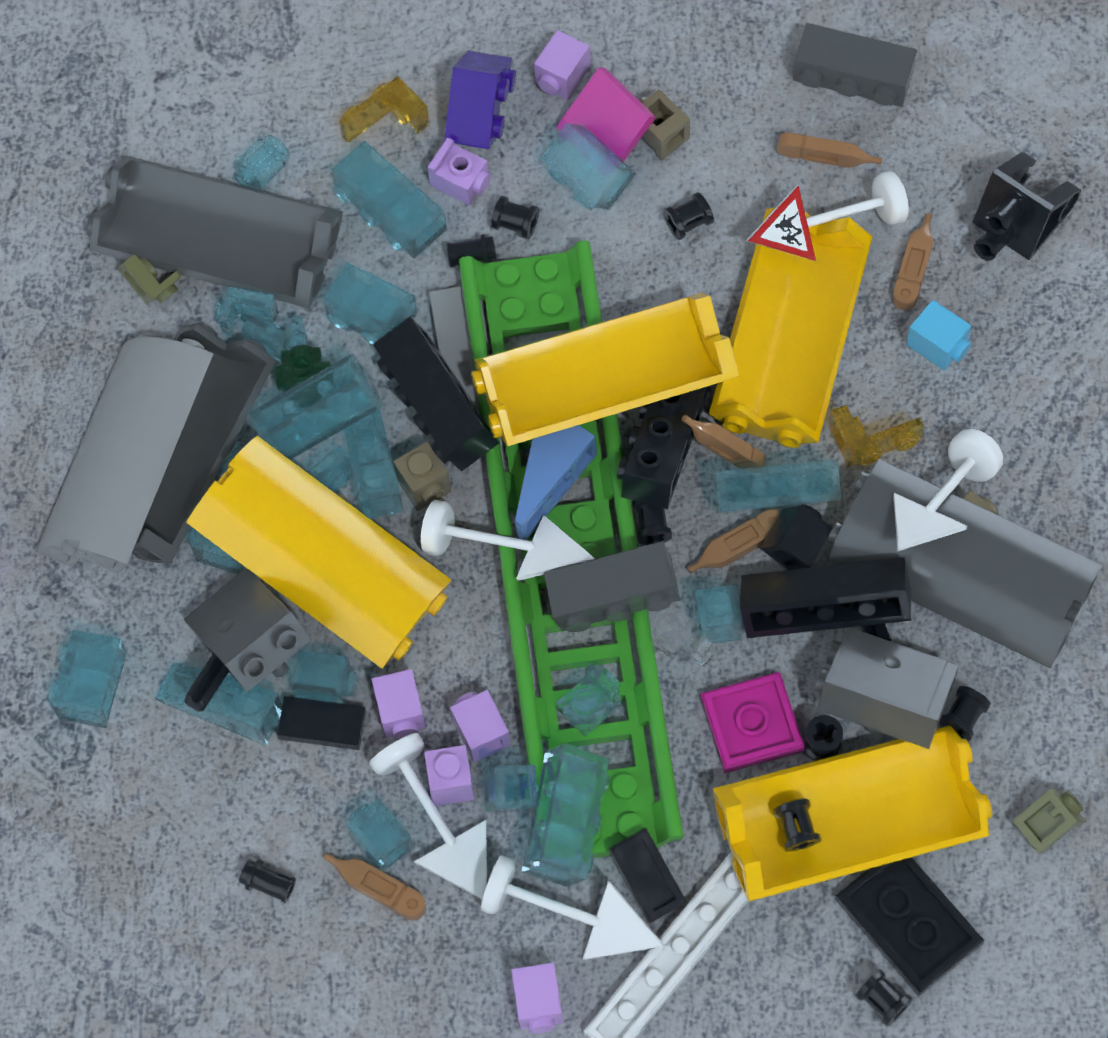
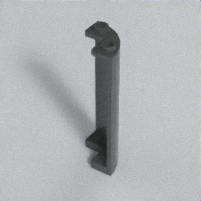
M125 156L108 170L105 181L106 188L109 189L108 203L98 212L91 215L87 226V235L91 237L90 251L123 260H127L135 254L139 260L145 258L157 269L172 273L178 271L180 275L309 308L324 282L325 274L323 272L327 260H332L343 211Z
M194 323L179 328L174 338L175 341L182 342L183 339L195 340L204 346V350L213 353V356L132 551L135 553L136 558L155 563H172L190 528L186 521L213 484L277 361L265 353L266 349L260 343L246 339L227 344L217 337L218 334L213 328L202 323Z
M880 459L871 472L863 470L854 487V492L857 493V496L844 522L837 521L829 535L828 543L832 544L833 547L827 561L837 565L905 557L912 602L1051 668L1064 646L1077 614L1090 594L1102 564L952 493L949 494L936 512L967 525V529L897 551L894 493L926 507L941 488Z

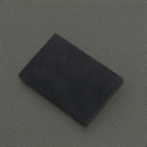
M912 857L870 868L835 895V901L918 997L982 946L985 941Z

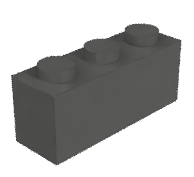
M806 23L794 60L793 80L811 88L822 87L838 91L840 94L848 97L859 96L874 100L881 105L903 107L915 68L917 49Z
M663 541L544 573L552 616L562 631H584L592 623L604 620L610 622L622 621L629 618L631 613L646 609L648 611L664 610L671 603L681 600L672 558Z

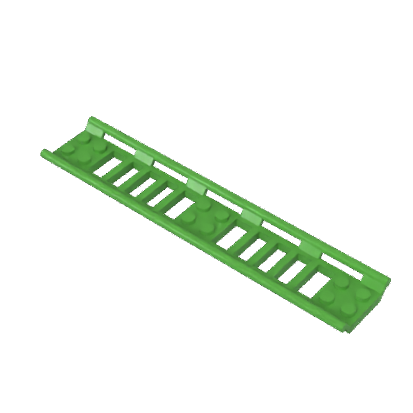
M579 241L564 253L482 263L471 256L459 259L474 371L477 370L474 360L488 356L480 299L486 303L493 354L505 351L503 338L569 329L570 332L582 328L576 289L580 285L587 326L603 322L589 241ZM485 394L477 395L480 414L490 427L488 415L491 414ZM617 414L602 418L608 456L603 460L596 420L579 425L595 435L598 455L579 476V478L591 477L595 501L558 505L547 515L551 522L595 559L617 554L609 501L613 498L622 552L638 548L631 500L621 497L623 481L617 479L619 464L622 456H624ZM532 439L511 446L506 445L509 472L504 471L500 443L485 454L497 535L513 538L510 513L515 514V516L517 514L527 467H521L519 450L531 448ZM536 529V530L533 532V534L528 538V541H532V540H533L534 535H535L537 529ZM498 545L530 781L532 782L533 775L535 780L532 796L541 858L554 857L571 862L611 856L607 848L643 828H647L657 848L670 841L683 839L684 835L648 610L632 613L642 682L639 684L636 683L627 619L617 622L604 620L592 623L589 627L614 624L615 644L548 653L545 634L562 632V630L553 619L552 614H542L539 590L547 589L545 576L540 575L524 579L525 583L517 581L518 567L515 548ZM520 549L523 563L528 551ZM526 624L531 626L541 698L535 696ZM620 662L622 682L553 691L552 671ZM618 701L626 702L627 721L559 730L556 710ZM647 725L650 727L661 798L657 802L654 799L644 735V727ZM631 739L635 761L634 767L565 775L562 749ZM542 740L548 743L558 816L553 815L551 810Z

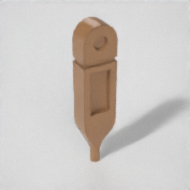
M782 133L779 136L777 152L785 157L803 158L802 160L848 168L865 163L882 164V158L871 156L851 143L807 135L805 137L795 133Z
M931 214L925 215L923 224L910 235L892 300L894 305L901 310L912 309L919 296L933 246V237L930 230Z
M687 415L682 417V421L692 428L695 439L701 445L731 464L734 463L736 467L750 474H761L763 472L766 462V455L756 448H752L750 444L718 424L696 421Z
M777 509L766 510L755 516L754 519L752 518L714 539L708 544L699 560L687 567L688 572L691 574L700 568L725 567L761 547L781 511Z
M328 853L324 856V860L333 864L344 881L356 891L391 911L394 910L395 913L405 919L414 921L422 918L425 914V899L414 889L406 887L405 884L360 859H337Z

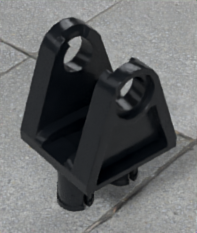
M1025 152L1019 153L996 168L991 174L972 221L973 224L986 232L974 244L976 254L985 261H991L1005 246H1008L1030 260L1070 213L1081 194V189L1066 181L1044 197L1033 193L1024 187V184L1031 176L1028 173L1029 168L1033 167L1037 161Z

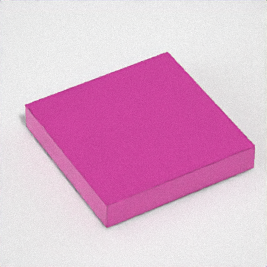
M599 67L556 127L606 177H612L653 123L656 116L606 68Z
M780 672L701 693V701L724 774L804 752L805 746Z

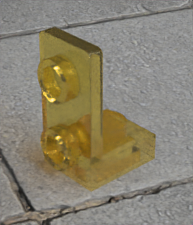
M397 76L389 83H383L378 86L372 93V96L360 105L350 107L339 121L342 138L347 143H350L391 111L401 124H409L419 134L430 125L427 105Z
M843 405L831 410L829 427L847 466L850 467L858 463L860 465L871 464L880 459L882 454L896 449L902 452L913 448L922 439L924 422L919 417L865 437L864 428L859 417H852L847 405Z

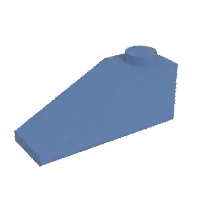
M577 425L532 439L515 518L518 539L528 540L539 526L542 516L547 517L598 455L595 435Z

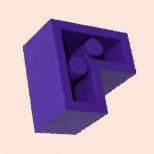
M468 50L453 66L444 142L448 137L454 140V144L489 150L496 141V138H502L505 117L499 115L501 102H506L508 93H513L516 83V70H511V57Z

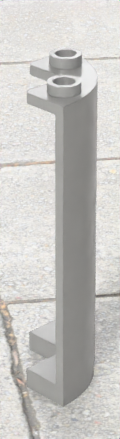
M139 334L136 338L130 339L123 344L35 552L72 568L82 558L116 574H119L128 564L213 353L204 350L205 348L201 343L192 339H183L182 342L144 334Z

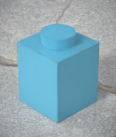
M932 300L909 327L906 345L945 371L953 360L959 363L969 351L972 344L968 341L971 325L935 300Z

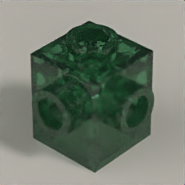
M300 345L293 347L291 350L281 351L282 366H275L277 390L284 389L288 406L328 403L327 385L333 384L331 361L323 360L321 348Z

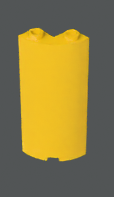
M776 207L766 209L763 221ZM805 211L806 218L811 217V216ZM850 217L809 227L816 261L756 244L730 336L740 377L717 383L709 411L711 416L723 423V428L736 434L748 433L757 437L778 441L781 445L789 448H799L801 444L819 443L873 237Z
M702 292L476 359L474 362L477 370L471 372L477 395L485 394L491 414L488 415V422L493 437H502L507 446L740 377L730 338L720 334L711 297Z
M259 436L254 437L228 464V470L219 481L213 482L186 523L383 669L393 658L400 661L414 643L408 637L416 625L428 613L435 616L447 601L448 596L443 592L452 579Z
M946 726L936 730L929 749L897 739L713 788L714 801L724 841L728 840L733 855L731 864L748 901L989 836L988 819L992 818V807L987 795L981 794L970 781L968 764L972 763L973 756L968 741L965 738L961 739L951 726ZM809 799L811 807L808 809L815 833L821 835L822 841L806 849L786 852L783 846L786 838L780 818L774 816L773 809L790 801ZM794 818L797 831L801 832L798 821Z

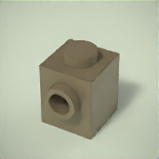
M428 441L393 461L396 479L416 511L426 507L435 499H442L451 492L448 471L434 453Z

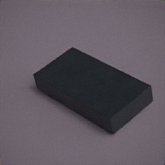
M284 696L277 737L278 740L360 750L367 711L363 706Z
M643 828L607 848L648 923L656 921L687 903L647 828Z

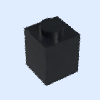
M798 505L784 508L781 510L760 549L787 570L810 568L829 536L832 527L821 519L822 515L811 506Z

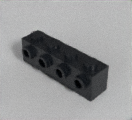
M411 316L373 344L381 356L376 361L378 366L389 380L395 378L399 384L394 389L396 394L408 408L414 407L417 414L412 418L426 436L432 435L435 442L430 446L442 463L446 464L451 461L462 472L500 443L497 438L493 437L490 427L428 333Z
M711 385L641 406L639 419H643L640 427L633 426L628 443V449L632 450L629 457L622 456L617 472V479L623 481L622 498L664 509L669 508L694 437L692 428L682 421V417L687 415L693 420H700Z
M905 557L741 575L740 611L747 638L911 621V587Z

